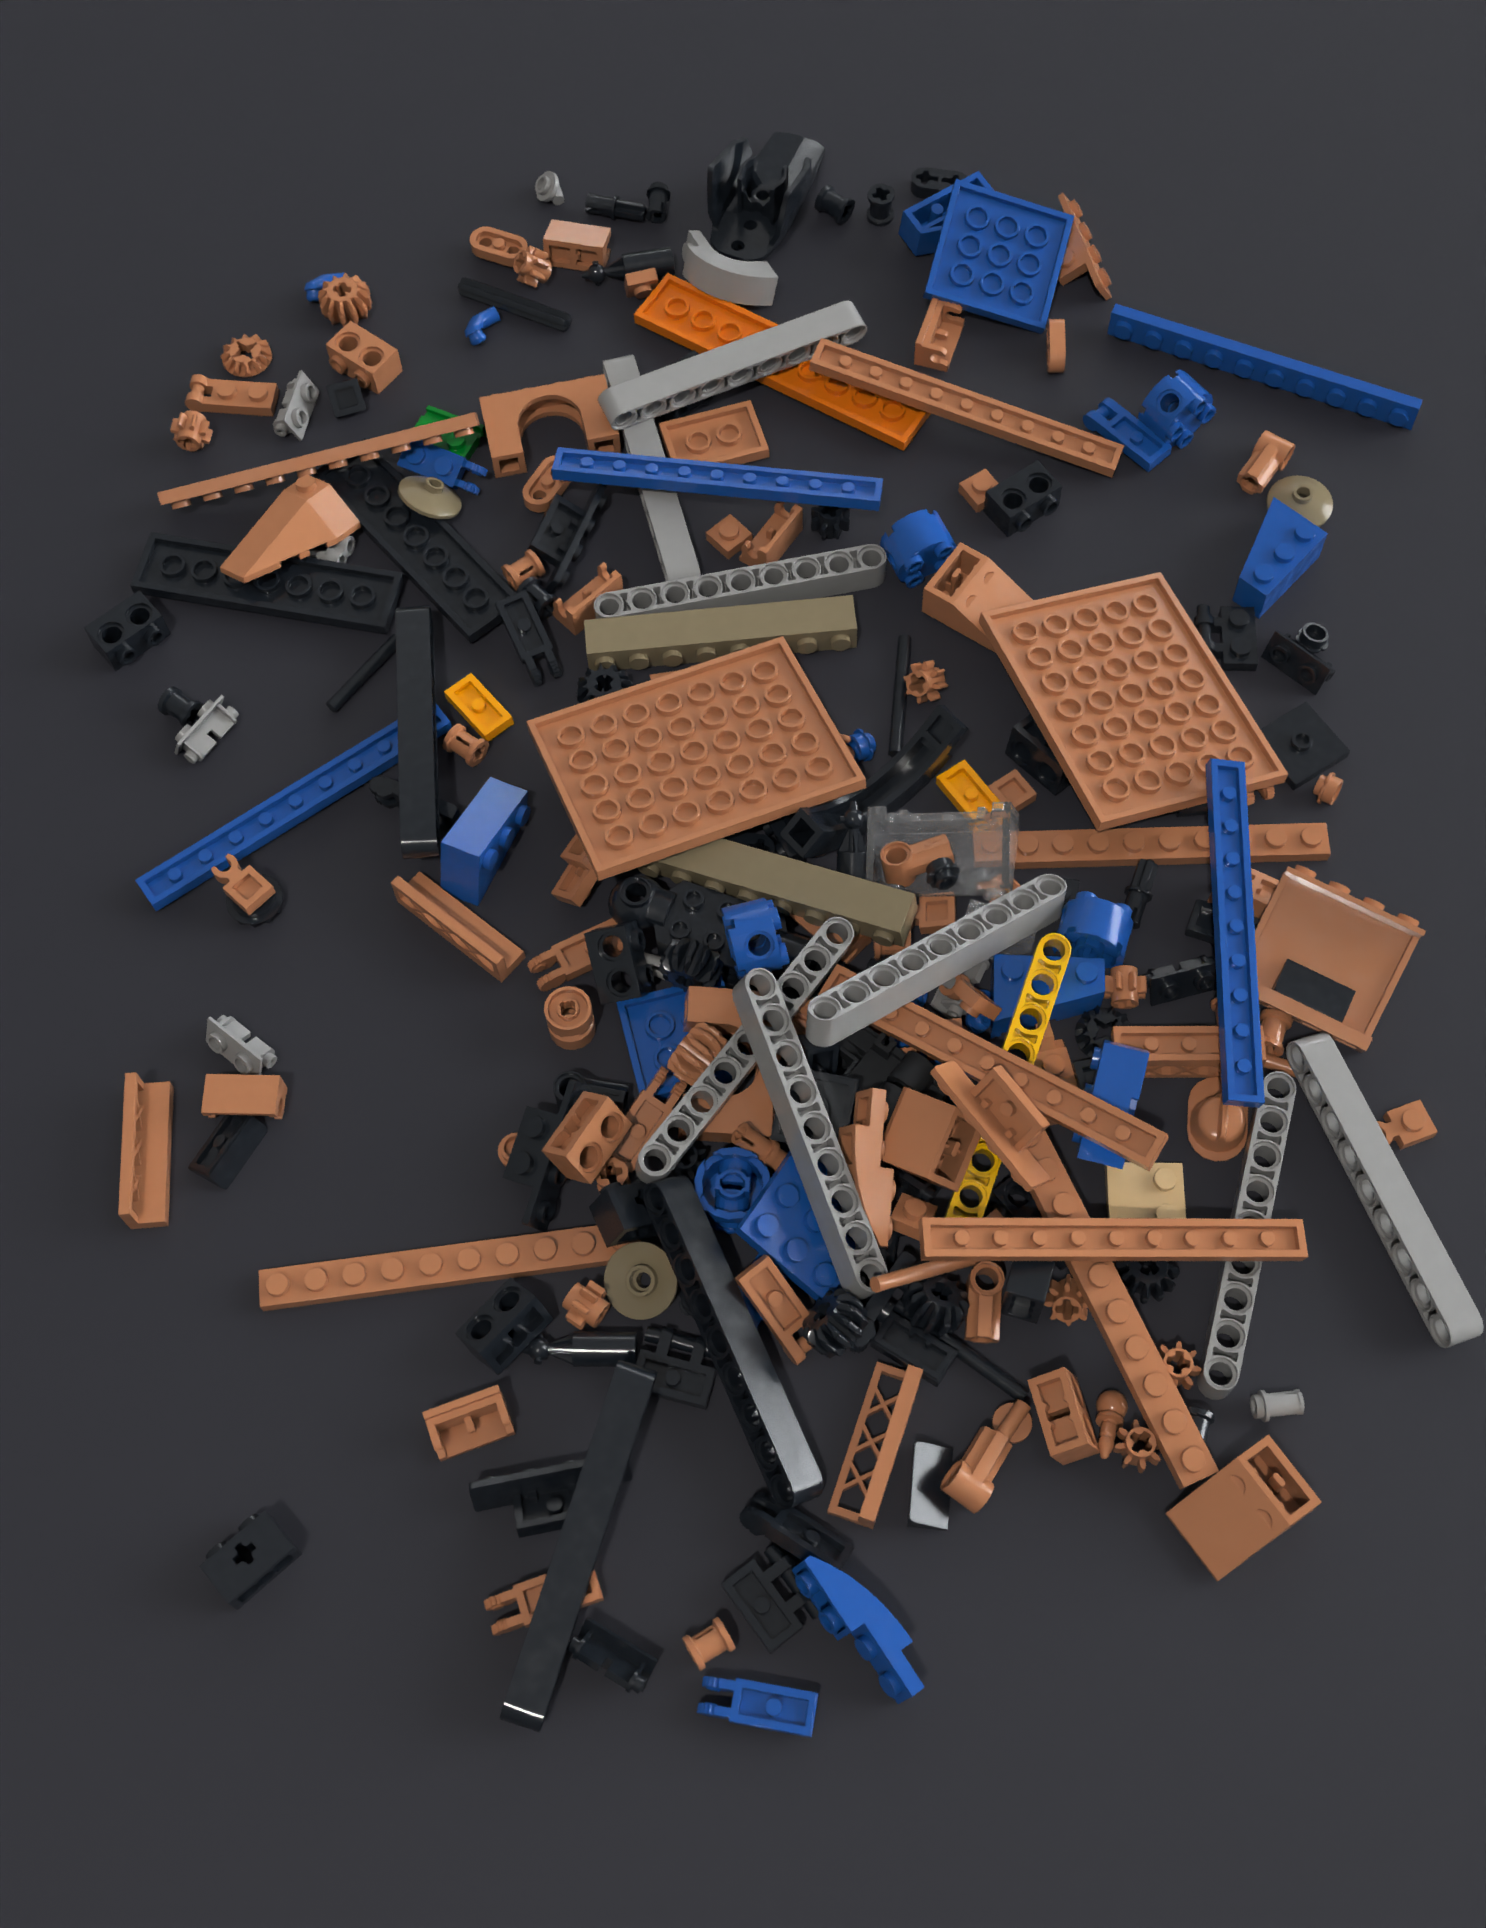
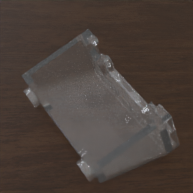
M992 802L991 812H988L985 807H978L977 811L910 814L908 810H900L899 814L887 813L886 806L868 807L866 880L914 893L916 897L983 896L984 900L994 901L1013 889L1020 814L1011 802ZM946 834L954 855V864L960 868L959 878L953 887L946 890L932 888L926 882V872L917 875L915 881L908 887L886 883L880 858L881 849L886 844L902 841L911 845Z

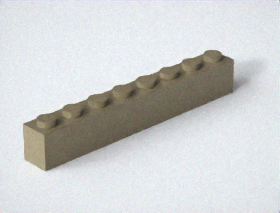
M853 595L584 620L588 667L594 671L598 670L599 663L604 666V669H608L614 663L618 670H642L654 666L665 665L675 667L686 663H703L781 636L785 638L793 653L811 654L815 651L824 650L844 651L848 648L857 647V622Z
M723 838L638 867L641 873L649 877L655 878L661 875L670 878L676 884L685 880L744 901L760 898L772 899L773 905L777 907L778 912L785 914V916L793 914L803 917L806 922L815 926H822L829 918L842 917L852 924L854 936H858V934L868 936L874 942L888 947L893 944L904 947L918 910L914 893Z

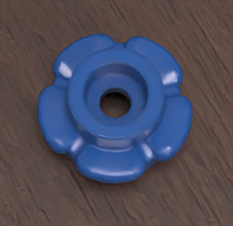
M856 729L854 734L850 735L851 741L846 745L853 749L856 762L862 760L864 762L870 761L876 751L875 739L870 733H864L862 729Z

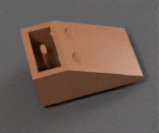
M960 542L924 587L922 612L995 652L978 622L981 612L1033 601V599L989 557Z
M1268 1434L1166 1512V1515L1218 1582L1312 1512L1322 1501Z

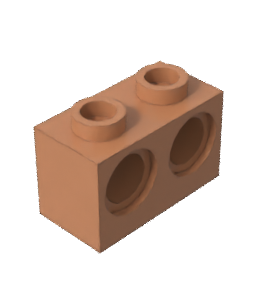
M351 320L325 344L329 355V363L336 372L344 373L351 378L357 377L361 388H368L376 394L382 392L403 371L396 348Z
M583 1091L541 1151L566 1178L592 1184L594 1179L601 1173L603 1166L614 1150L623 1141L632 1123L608 1096Z
M1062 1367L1028 1379L1027 1381L1050 1456L1062 1465H1066L1100 1453L1077 1377L1068 1369Z

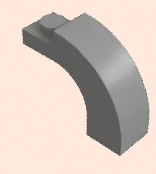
M700 230L688 231L687 242L682 247V257L685 262L682 275L687 281L699 290L721 300L743 305L772 306L778 276L767 261H740L728 258L716 252Z

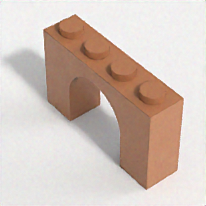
M605 374L479 397L495 478L527 472L521 443L523 433L531 423L547 416H562L576 422L584 433L588 450L621 453L619 432L612 429L598 403L599 395L608 388Z
M689 986L685 995L683 1032H689L697 1023L705 1022L720 1031L721 1035L732 1037L742 1025L733 1001V989ZM751 990L755 995L760 996L759 991ZM763 1019L764 1025L772 1027L770 1022ZM741 1042L752 1055L753 1051L750 1043ZM776 1054L777 1060L780 1062L781 1056ZM758 1065L755 1066L753 1083L744 1091L731 1096L697 1141L732 1143L731 1138L735 1130L742 1135L744 1134L738 1128L742 1123L749 1124L751 1128L765 1138L771 1137L775 1112H773V1104ZM697 1098L691 1101L692 1107L698 1112L704 1113L710 1110L709 1104L703 1099ZM678 1127V1139L686 1140V1132Z

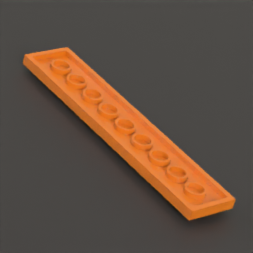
M669 273L663 277L634 313V322L686 348L695 350L699 354L778 325L738 305L713 297L699 290L691 283ZM811 359L756 380L902 451L906 449L931 414L809 370Z

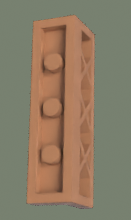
M420 871L408 883L400 876H397L391 882L398 903L501 983L526 958L523 950Z
M1113 1026L1111 1039L1113 1042L1149 1051L1150 1054L1144 1078L1221 1077L1219 1026ZM1260 1026L1262 1062L1264 1066L1267 1059L1263 1026Z
M136 1072L125 1073L118 1215L130 1229L169 1226L174 1086L170 1081L144 1083Z
M877 1361L827 1514L870 1529L874 1528L922 1379L923 1369L908 1364L907 1370L904 1371ZM882 1374L903 1381L899 1394L887 1401H884L877 1388ZM875 1396L879 1404L871 1408ZM895 1404L891 1415L888 1407ZM883 1410L889 1422L887 1431L872 1439L865 1425L867 1417ZM863 1432L867 1442L858 1446ZM883 1441L879 1452L875 1444ZM870 1447L877 1460L875 1468L859 1476L853 1464L854 1456ZM851 1470L855 1479L846 1483ZM871 1479L868 1489L866 1490L863 1482ZM856 1485L859 1486L865 1498L860 1514L838 1506L842 1493Z

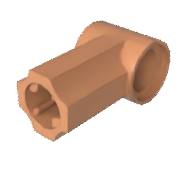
M1265 430L1258 439L1252 456L1238 474L1236 481L1240 484L1242 490L1251 495L1254 493L1261 494L1277 470L1282 471L1294 452L1295 444Z
M946 834L911 845L902 841L890 842L880 852L885 881L889 886L897 889L910 886L915 881L917 875L925 873L928 864L938 858L948 857L955 863Z
M983 1261L976 1264L966 1280L967 1303L970 1306L965 1321L964 1340L973 1343L988 1344L999 1342L1001 1298L1005 1276L1001 1267L994 1262ZM983 1274L989 1276L994 1282V1289L987 1291L978 1287L975 1277Z
M987 1426L980 1427L963 1458L954 1463L944 1476L940 1489L971 1513H977L986 1504L993 1492L994 1484L992 1480L1012 1448L1008 1441L1009 1439L997 1430Z

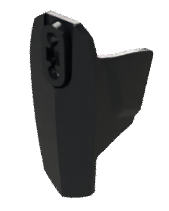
M774 132L756 157L752 153L748 138L741 137L732 141L712 161L707 169L708 215L712 222L711 247L723 256L740 261H763L782 242L794 222L815 179L825 154V147L812 139L800 135Z

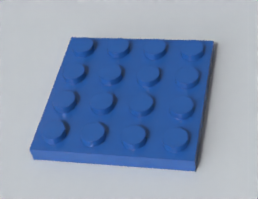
M956 179L951 191L923 298L932 300L933 297L938 298L940 301L955 303L962 306V310L1042 334L1047 323L1074 215Z

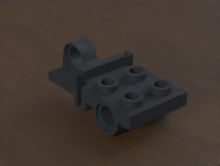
M866 1026L840 1041L838 1066L846 1069L842 1076L861 1080L859 1091L870 1088L887 1090L886 1102L888 1103L889 1111L888 1117L884 1122V1132L903 1087L941 1101L946 1099L948 1095L939 1089L937 1081L930 1074L934 1065L929 1060L914 1051L904 1053L896 1047L897 1042L893 1039L886 1047L884 1045L886 1034L881 1032L879 1035Z

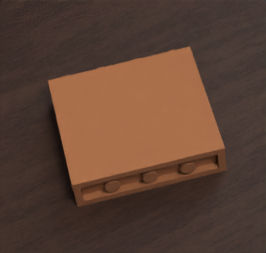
M1296 865L1294 869L1288 866L1284 870L1255 928L1259 1004L1269 1009L1280 1010L1291 1016L1294 1021L1318 1033L1326 1032L1333 1040L1360 1053L1366 1052L1373 1039L1371 1035L1419 939L1425 935L1426 931L1418 927L1419 921L1402 913H1399L1397 917L1383 911L1385 906L1374 899L1364 897L1362 901L1349 895L1351 890L1340 883L1330 881L1328 885L1315 879L1317 874L1306 867ZM1287 959L1356 991L1342 1023L1272 989Z

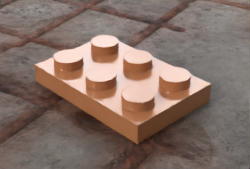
M751 400L659 423V432L668 458L741 465L769 457V447Z

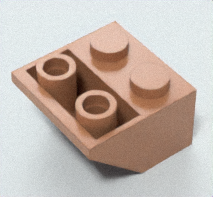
M903 1087L883 1135L885 1154L881 1161L936 1186L958 1192L981 1135L972 1125L965 1121L958 1107Z

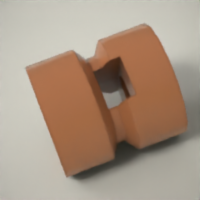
M571 986L558 988L549 994L545 1001L544 1014L551 1039L555 1044L566 1050H576L590 1043L595 1035L596 1023L589 996L583 990Z

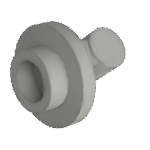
M546 171L539 176L535 184L537 198L545 203L553 201L554 205L563 204L564 196L557 174L552 171Z

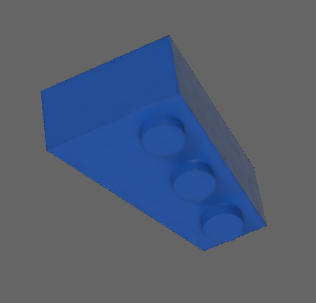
M980 171L962 179V181L993 190ZM953 185L903 211L898 234L915 256L935 253Z
M1273 497L1240 574L1232 601L1241 607H1255V617L1259 619L1319 558L1328 533Z
M492 777L487 780L441 841V888L455 898L479 906L521 826L523 827L529 819L531 809L527 806V790Z
M996 954L993 956L990 972L991 1000L1001 1007L1002 1011L994 1021L991 1020L990 1039L999 1037L1002 1033L1007 1032L1032 955ZM1046 956V958L1053 961L1061 959L1060 956ZM1069 958L1049 1020L1055 1019L1059 1021L1081 1015L1084 1011L1088 1012L1097 1005L1101 1007L1105 994V958ZM1036 980L1031 983L1035 993L1039 995L1050 993L1049 986L1045 982ZM1025 1014L1020 1016V1023L1026 1029L1033 1028L1038 1023L1032 1015Z
M1104 1040L1102 1048L1094 1047L1090 1069L1096 1070L1093 1085L1085 1083L1084 1091L1134 1116L1146 1072L1149 1051ZM1073 1132L1071 1141L1078 1143L1077 1158L1123 1169L1124 1158Z

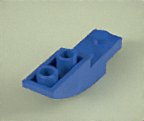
M811 1555L792 1569L796 1576L795 1583L799 1591L806 1598H810L819 1612L818 1617L824 1629L828 1633L834 1634L837 1641L850 1633L853 1635L858 1653L864 1660L870 1661L879 1675L878 1680L881 1688L889 1697L894 1698L897 1704H900L925 1688L901 1652L913 1640L899 1621L871 1592L846 1573Z

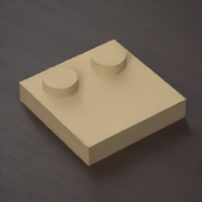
M1124 1162L1123 1169L1105 1165L1107 1218H1186L1183 1163H1154L1150 1172L1132 1162Z

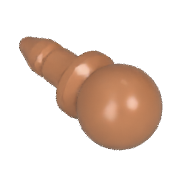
M1116 1390L1103 1392L1096 1401L1098 1414L1095 1421L1100 1427L1098 1447L1102 1459H1107L1113 1450L1116 1430L1123 1427V1418L1128 1410L1125 1396Z

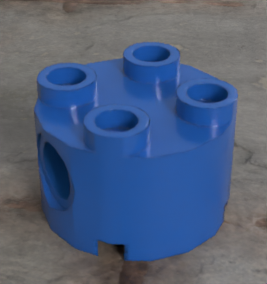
M1177 370L1175 371L1176 377L1172 378L1168 374L1152 388L1142 403L1146 410L1144 413L1139 412L1138 418L1164 443L1168 442L1172 447L1176 445L1178 448L1183 449L1192 441L1193 433L1199 426L1212 419L1216 413V408L1212 405V395L1185 371Z
M927 509L908 514L891 526L894 532L889 537L885 532L880 541V546L885 550L886 557L900 581L905 582L907 588L918 586L924 581L925 576L937 572L957 547L938 512L933 510L932 514H929Z
M1081 891L1077 893L1075 899L1069 900L1063 906L1059 929L1056 933L1065 936L1069 940L1072 948L1070 957L1105 958V968L1111 969L1115 966L1123 965L1134 923L1131 918L1132 909L1126 904L1112 903L1098 898L1092 892ZM1052 947V950L1054 951V953H1056L1057 951H1059V950L1056 949L1055 947Z
M760 898L721 908L724 930L731 958L736 961L734 968L739 980L754 968H764L772 972L782 969L783 965L790 964L786 945L784 942L782 943L780 934L776 935L775 930L782 929L777 907H774L772 899ZM761 934L758 939L749 941L753 936Z
M739 1147L721 1148L713 1152V1156L709 1157L706 1161L704 1159L698 1167L694 1183L696 1194L711 1227L717 1231L736 1234L734 1232L770 1180V1174L766 1165L764 1166L757 1155L750 1150Z

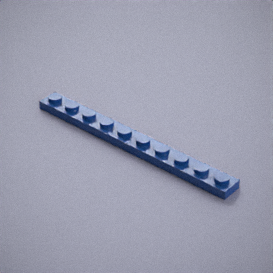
M1116 303L1111 312L1108 335L1387 422L1394 426L1412 430L1423 401L1413 396Z
M562 447L557 448L551 469L552 479L873 511H879L883 489V478Z
M436 704L437 738L446 734L452 728V725ZM398 720L135 880L155 911H158L213 877L214 874L211 870L213 866L217 867L219 871L228 868L230 865L225 858L227 854L233 855L237 861L241 860L368 782L372 777H376L397 764Z
M1210 758L1205 766L1223 1105L1260 1108L1265 1104L1245 762Z

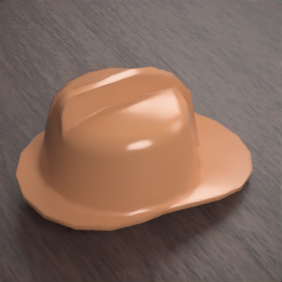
M1220 1077L1206 1078L1198 1082L1190 1091L1187 1134L1188 1141L1194 1151L1205 1159L1217 1162L1227 1161L1237 1156L1245 1146L1248 1134V1107L1223 1105L1222 1081Z

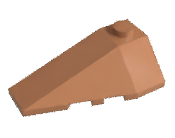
M306 474L282 491L220 566L221 573L243 583L249 582L281 568V562L295 556L303 559L310 556L309 550L324 543L329 548L340 543L361 527L360 521L329 483Z

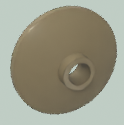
M1296 475L1280 479L1270 488L1266 500L1267 509H1269L1273 497H1275L1318 527L1322 526L1329 519L1333 509V500L1328 489L1319 481L1306 476Z
M408 476L399 483L398 494L401 500L409 508L421 515L434 519H451L457 516L461 510L462 503L457 493L435 477Z
M633 1242L618 1249L608 1261L604 1273V1287L610 1303L619 1313L631 1319L646 1320L662 1314L672 1304L678 1289L677 1278L664 1249L649 1242ZM643 1273H647L651 1278V1283L648 1287L643 1286L641 1283Z

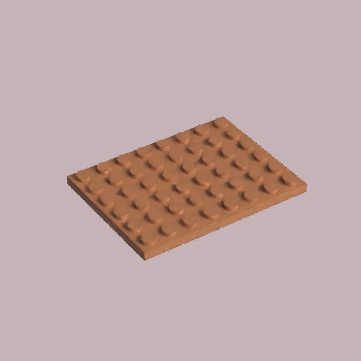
M1161 572L981 612L978 622L1097 831L1207 803L1205 764L1210 758L1245 762L1247 792L1285 782L1288 772Z
M783 636L526 721L531 738L598 881L796 813L800 807L810 808L866 788L865 776Z

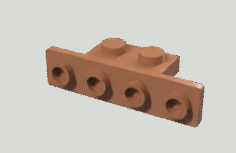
M1061 193L1058 195L1064 213L1074 215V220L1058 280L1064 286L1089 271L1095 287L1107 301L1112 298L1108 289L1112 282L1105 269H1100L1098 265L1102 258L1094 244L1090 246L1089 240L1093 237L1086 223L1080 222L1079 218L1083 216L1081 208L1075 199L1069 201L1066 195Z
M954 1060L937 1065L930 1071V1074L937 1081L939 1089L951 1098L961 1111L965 1121L977 1130L986 1141L988 1149L999 1157L1017 1184L1029 1192L1044 1185L1050 1179L1047 1172L1027 1149L1050 1123L1002 1065L992 1068L976 1086Z

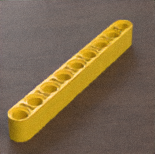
M1059 933L1045 935L1037 945L1001 1047L1006 1051L1011 1049L1023 1051L1026 1055V1061L1033 1065L1071 955L1072 948L1069 940ZM1048 946L1055 947L1059 950L1061 959L1056 961L1049 960L1044 955L1043 948ZM1036 980L1045 982L1049 986L1050 993L1047 995L1035 993L1031 983ZM1025 1014L1032 1015L1038 1022V1028L1027 1030L1021 1025L1020 1016ZM982 1137L978 1141L973 1156L975 1154L986 1155L991 1161V1169L986 1172L978 1171L973 1166L971 1159L958 1192H952L944 1217L983 1218L1001 1160L988 1149L986 1141ZM965 1189L975 1191L979 1197V1205L974 1208L964 1206L960 1201V1192Z

